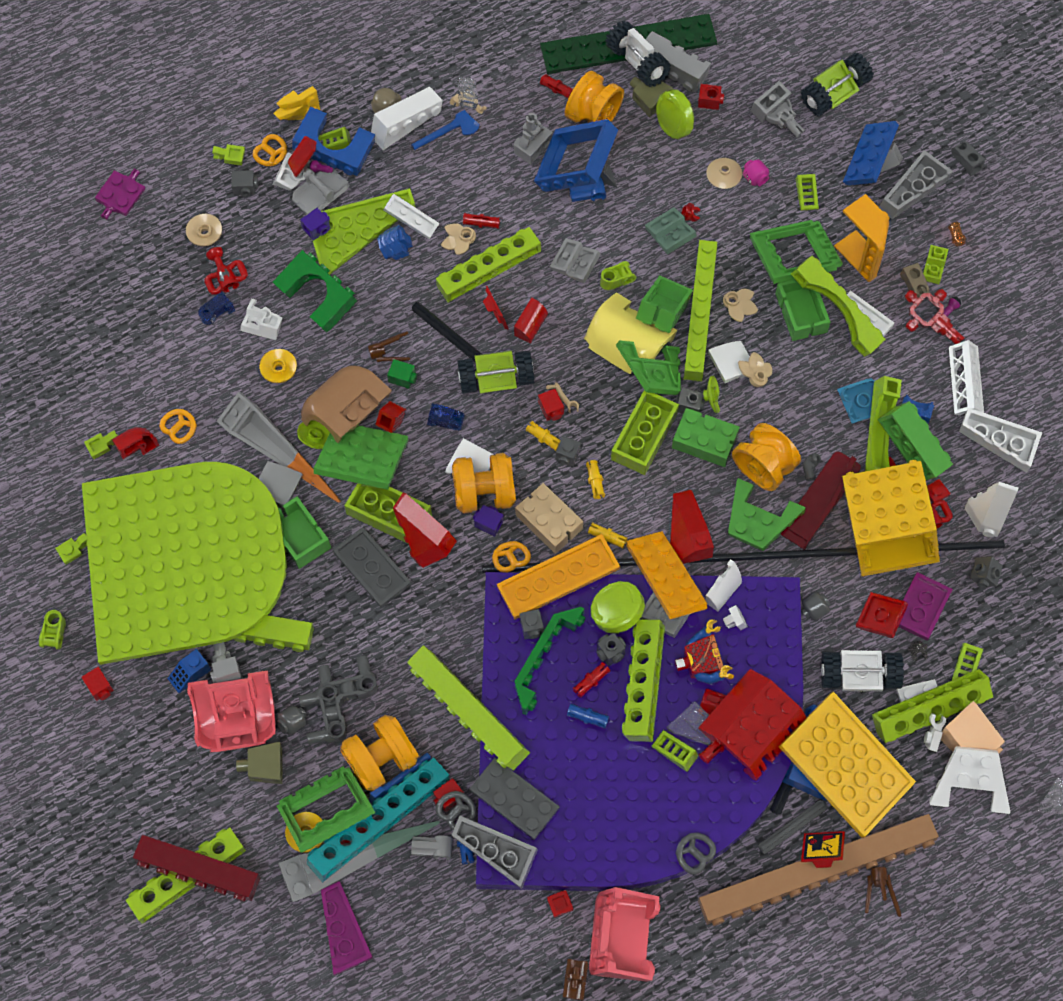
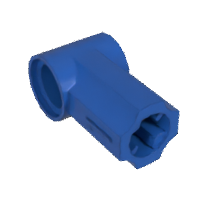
M599 178L598 183L569 188L572 202L587 199L595 201V199L600 198L603 200L607 196L602 178Z

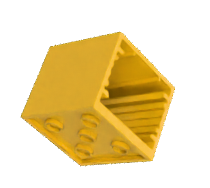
M910 460L907 464L855 474L854 472H848L845 476H842L861 576L940 562L937 529L921 461Z

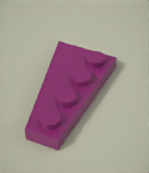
M340 881L321 889L334 976L373 958Z

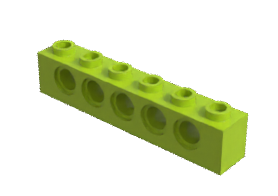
M530 227L521 229L510 238H504L499 244L488 247L483 253L472 256L465 263H460L452 270L441 273L436 278L437 287L446 301L450 302L541 252V242Z
M639 620L633 628V637L635 638L634 645L631 646V656L633 658L632 664L629 665L630 683L627 684L626 688L628 702L624 706L626 720L622 724V733L629 741L653 742L665 626L660 620ZM647 639H651L648 644L643 645ZM649 658L645 664H641L643 659ZM646 677L643 683H639L641 678ZM644 696L643 701L637 703L638 698ZM642 715V719L639 722H635V719Z
M978 669L872 714L878 736L885 743L892 742L922 727L930 726L929 716L931 713L936 715L935 722L941 720V716L949 718L951 715L963 711L973 701L976 704L984 703L986 700L993 698L989 677Z
M228 828L227 830H220L210 842H203L195 852L230 863L246 850L232 829ZM218 846H225L221 854L215 853ZM169 873L168 876L153 877L141 890L136 889L131 892L129 898L125 901L137 919L143 924L193 889L195 882L190 880L187 883L175 879V875ZM172 882L173 885L170 890H163L165 883ZM150 894H155V899L151 903H146V897Z

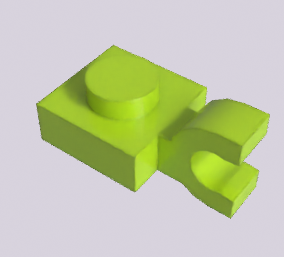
M227 144L226 149L214 146L212 151L214 154L213 159L222 160L224 158V163L242 166L245 147Z
M114 430L104 437L99 433L84 443L92 458L96 459L111 451L109 445H114L111 439L118 435Z
M86 534L80 535L76 541L70 538L55 548L66 565L83 555L80 550L87 547Z

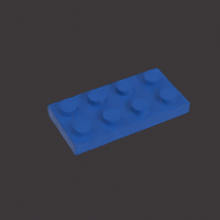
M896 121L865 125L843 180L846 185L877 182L899 126Z

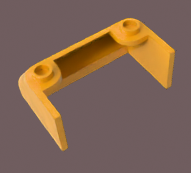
M865 194L846 207L843 213L867 237V241L855 230L835 244L834 247L870 282L877 277L885 250L890 218L885 211H882Z

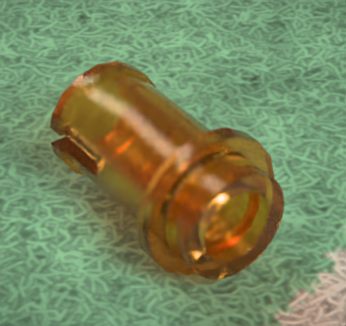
M951 223L948 228L953 238L952 243L957 247L964 245L966 236L962 233L960 223Z

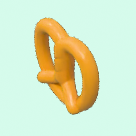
M269 134L262 140L260 145L254 148L253 158L263 166H275L285 158L287 145L280 136ZM269 140L278 141L281 147L277 150L273 149L267 144ZM264 150L271 155L269 161L261 159L258 156V152Z
M174 409L162 417L159 427L163 433L170 436L174 443L183 444L193 436L197 424L193 415L188 411ZM174 415H178L179 420L170 429H167L165 427L167 420ZM184 425L190 427L189 432L183 438L175 436Z
M509 541L499 545L492 555L495 568L503 573L511 572L516 567H523L531 560L528 548L517 541ZM518 548L525 554V559L522 561H517L513 553ZM506 556L511 565L507 567L501 566L498 557Z

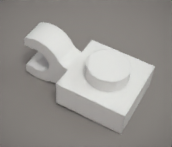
M931 713L929 722L932 727L930 726L929 731L925 733L924 743L929 750L937 752L946 718L941 716V720L936 723V715Z

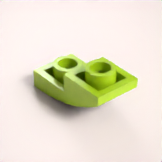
M934 245L930 246L923 272L927 282L940 284L949 249Z

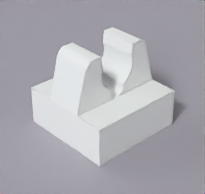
M736 605L729 608L731 614L723 618L726 627L730 629L737 626L740 630L748 627L740 609Z

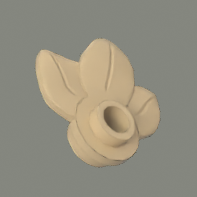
M460 224L447 225L445 230L449 236L442 242L441 246L447 250L455 249L456 255H461L475 241L476 233L472 228L463 227Z
M740 289L737 292L730 291L724 295L723 304L728 308V313L732 319L742 322L744 315H752L758 312L756 305L751 301L754 295L753 291ZM729 299H734L736 302H729Z
M755 352L750 355L749 362H738L741 373L748 377L750 383L755 387L764 386L768 381V377L772 375L771 364L764 363L763 358Z

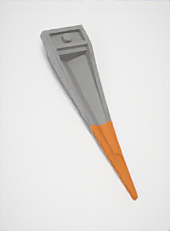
M238 392L216 422L230 434L280 465L302 473L303 480L336 502H341L340 498L319 475L314 474V469L257 404H254L242 392Z

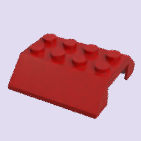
M749 669L698 729L711 741L717 740L746 767L743 771L753 780L757 781L762 772L767 769L762 758L764 757L767 761L773 762L775 757L782 752L778 746L790 735L788 728L790 727L794 731L807 717L802 708L771 679Z

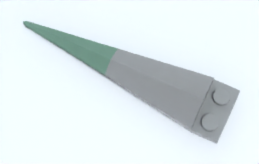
M440 821L383 834L323 883L307 865L308 853L278 863L291 901L295 902L320 891L408 842L413 837L433 828ZM350 842V843H346V844H342V845H343V846H349V845L351 844V842ZM326 853L324 855L327 859L335 857L333 853Z

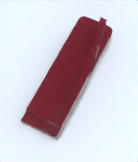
M835 452L798 503L806 508L805 513L795 519L790 527L781 532V536L803 550L807 548L845 494L842 476H845L848 472H854V474L860 472L861 466L856 462L857 459L852 456L850 458L841 452Z

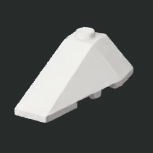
M998 482L987 488V492H980L976 498L971 497L968 499L965 510L977 530L982 532L984 536L991 538L999 535L1017 494L1018 487Z

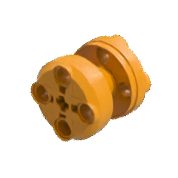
M505 453L490 455V471L474 472L471 457L456 458L453 462L452 474L456 508L462 513L477 511V495L495 494L496 499H494L496 509L511 508L515 503L516 495L511 457Z
M384 715L373 723L380 739L365 747L356 734L342 741L340 749L342 755L362 787L368 791H374L386 783L379 767L393 759L402 772L407 769L409 770L417 763L419 755L406 736L398 720L393 716Z

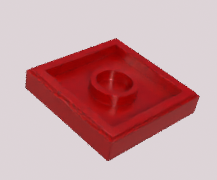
M870 592L856 627L894 638L908 604L906 601Z

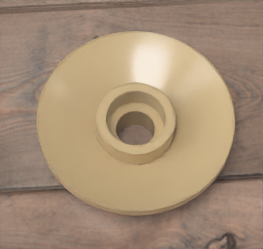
M719 158L709 164L707 178L711 184L718 188H732L740 182L742 169L732 159Z
M211 214L197 215L186 226L187 238L197 246L212 245L222 234L221 222Z

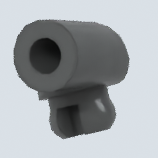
M819 454L810 455L803 463L806 481L815 480L814 469L821 461Z

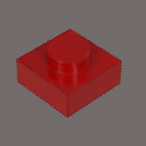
M940 479L927 486L932 503L939 499L943 500L951 494Z
M566 890L547 897L554 918L574 910Z

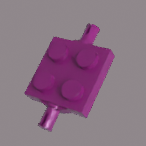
M134 168L129 176H125L115 170L95 196V200L106 208L101 214L102 218L107 220L112 212L127 216L145 190V186L135 181L140 174L139 170Z

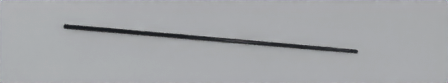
M1004 540L938 543L939 551L1005 547ZM855 547L713 554L712 558L690 563L730 561V559L732 561L849 556L857 555ZM633 558L616 559L620 567L638 566ZM528 563L523 567H516L511 572L525 571L540 563ZM502 564L501 566L507 567L511 564ZM482 565V573L500 572L494 565Z

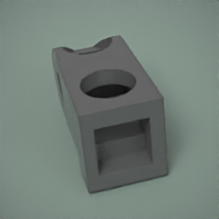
M964 141L951 149L952 155L966 169L970 177L984 168L985 158L968 142Z

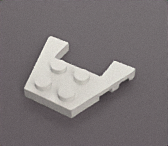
M956 746L945 767L941 780L936 785L933 796L931 795L929 804L948 807L951 787L993 791L991 812L1010 814L998 751Z

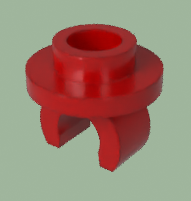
M688 203L683 207L681 214L685 217V221L695 222L700 217L694 213H698L700 208L694 207L692 203Z

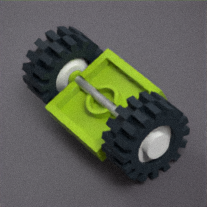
M858 52L853 53L845 60H839L813 78L814 82L801 90V99L804 100L803 104H806V107L815 116H821L829 109H834L858 92V87H862L873 78L872 75H874L872 67L869 66L870 63L866 61V57L863 58V55H859Z
M512 350L475 355L477 370L475 372L472 358L457 360L462 394L477 392V378L480 393L517 388L515 373L518 376L519 386L534 384V369L530 350L515 352L516 365L513 362Z

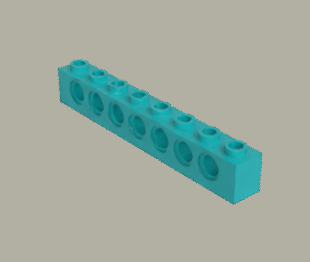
M432 758L430 761H424L415 773L410 772L407 774L401 784L392 786L388 790L387 795L383 798H377L372 803L375 811L374 814L326 839L320 848L315 847L307 855V865L323 883L431 797L435 790L449 781L450 775L435 758ZM427 778L429 782L422 783L420 782V779ZM406 790H411L414 794L411 796H407L404 794V792ZM394 802L398 804V807L391 808L388 804ZM374 815H380L383 817V819L380 821H376L372 817ZM363 827L367 831L365 833H359L357 832V829ZM343 840H348L351 842V844L349 846H343L340 842ZM326 853H333L335 857L327 859L324 855Z

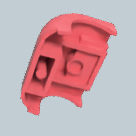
M268 671L248 673V678L209 684L208 680L188 683L187 693L191 700L194 715V739L198 747L210 749V752H221L265 744L268 739L275 735V706Z

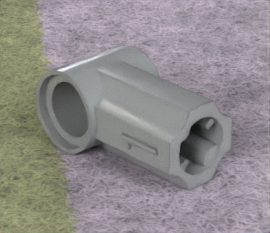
M435 836V838L413 837L411 854L415 856H432L435 859L444 857L447 858L446 860H450L453 838L450 836Z

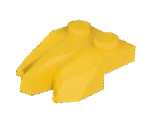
M311 86L299 95L295 91L290 92L276 103L280 108L273 114L280 120L304 119L310 106L320 110L317 90Z

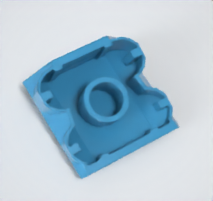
M872 378L837 389L851 423L868 419L871 416L875 381Z

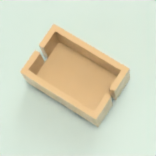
M544 483L531 493V499L527 497L515 507L516 516L555 554L568 543V538L572 540L583 530V521Z

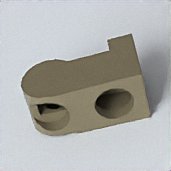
M919 263L902 269L900 273L902 280L905 281L909 290L918 294V298L923 293H930Z

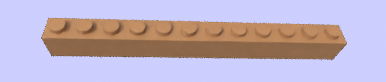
M927 814L845 844L843 860L833 861L831 867L816 868L813 862L798 861L699 897L698 903L707 925L712 923L713 926L724 923V918L732 916V919L743 916V911L749 909L752 912L763 908L762 904L768 902L771 905L779 903L784 896L796 897L802 894L801 890L803 889L815 890L821 887L820 883L822 882L834 883L840 880L839 876L841 875L853 876L859 873L858 869L866 867L867 870L878 866L877 862L885 860L886 863L897 859L896 855L904 853L905 856L916 852L915 848L923 846L924 849L935 845L934 841L939 836L930 815Z

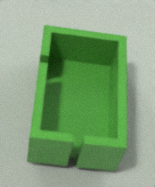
M659 275L654 285H652L642 299L636 319L644 324H655L654 327L663 332L670 333L686 310L693 290Z
M795 279L777 284L775 294L779 306L782 308V314L792 341L808 338L810 333L811 336L828 333L830 319L819 292L802 288Z
M686 408L673 438L672 448L726 467L740 427L705 415L704 418L702 413Z
M297 496L283 505L287 517L284 518L280 508L278 510L282 522L285 550L300 569L330 550L331 545L327 536L318 527L314 518Z

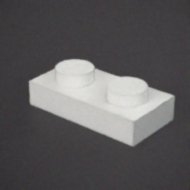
M934 679L896 689L899 701L903 702L936 688L937 684Z

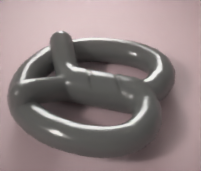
M449 792L441 797L436 804L437 816L443 821H447L452 830H454L456 825L454 819L463 810L470 812L469 820H475L476 806L473 800L463 792ZM455 798L457 805L448 815H445L442 812L443 804L447 800ZM461 799H463L468 805H464Z
M701 833L686 835L679 842L676 850V857L680 866L692 875L701 873L706 866V862L712 860L716 854L714 842ZM695 839H700L709 846L710 852L707 856L695 847ZM690 853L699 861V866L697 868L690 867L685 862L683 855Z

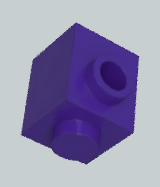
M318 207L300 219L302 229L313 241L319 236L325 235L330 229L329 216L326 212H321Z
M483 505L480 510L477 509L473 516L474 526L495 537L504 522V515L492 506L487 507Z

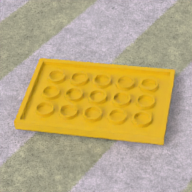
M834 691L778 746L861 838L867 836L916 782Z

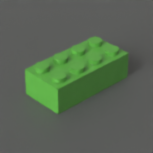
M910 401L894 407L878 419L907 463L910 460L922 462L925 480L936 478L953 465L949 454L943 451L939 445L938 438L932 435L927 422L921 419L916 406L910 403Z

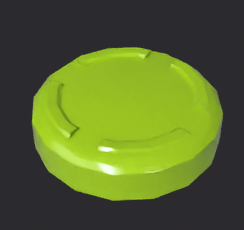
M671 89L662 93L656 106L660 127L672 139H681L688 136L694 126V112L690 101L679 90Z
M618 581L608 584L593 598L590 607L591 617L597 626L607 633L627 631L642 617L645 608L644 597L637 587L629 582Z

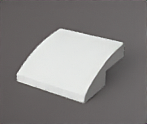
M741 341L726 343L708 350V354L724 383L739 377L741 379L746 377L741 373L738 362H749L750 356Z

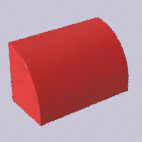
M531 297L514 325V336L530 344L548 315L547 309L536 299Z

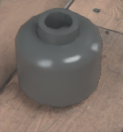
M814 592L803 599L802 605L804 608L801 611L807 619L811 617L814 621H817L830 612L829 607L831 604L823 593Z
M288 706L277 715L276 725L283 734L294 735L305 727L306 712L301 707Z

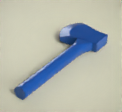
M463 110L455 115V119L452 122L412 143L411 146L416 150L458 127L461 128L462 135H471L479 129L480 124Z
M425 753L417 759L415 766L400 772L389 782L372 791L369 797L370 804L372 805L379 797L383 798L392 786L401 783L410 772L414 773L418 770V767L424 761L431 760V756Z

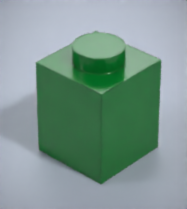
M393 359L387 378L389 383L409 389L411 383L415 384L418 374L415 371L414 365Z

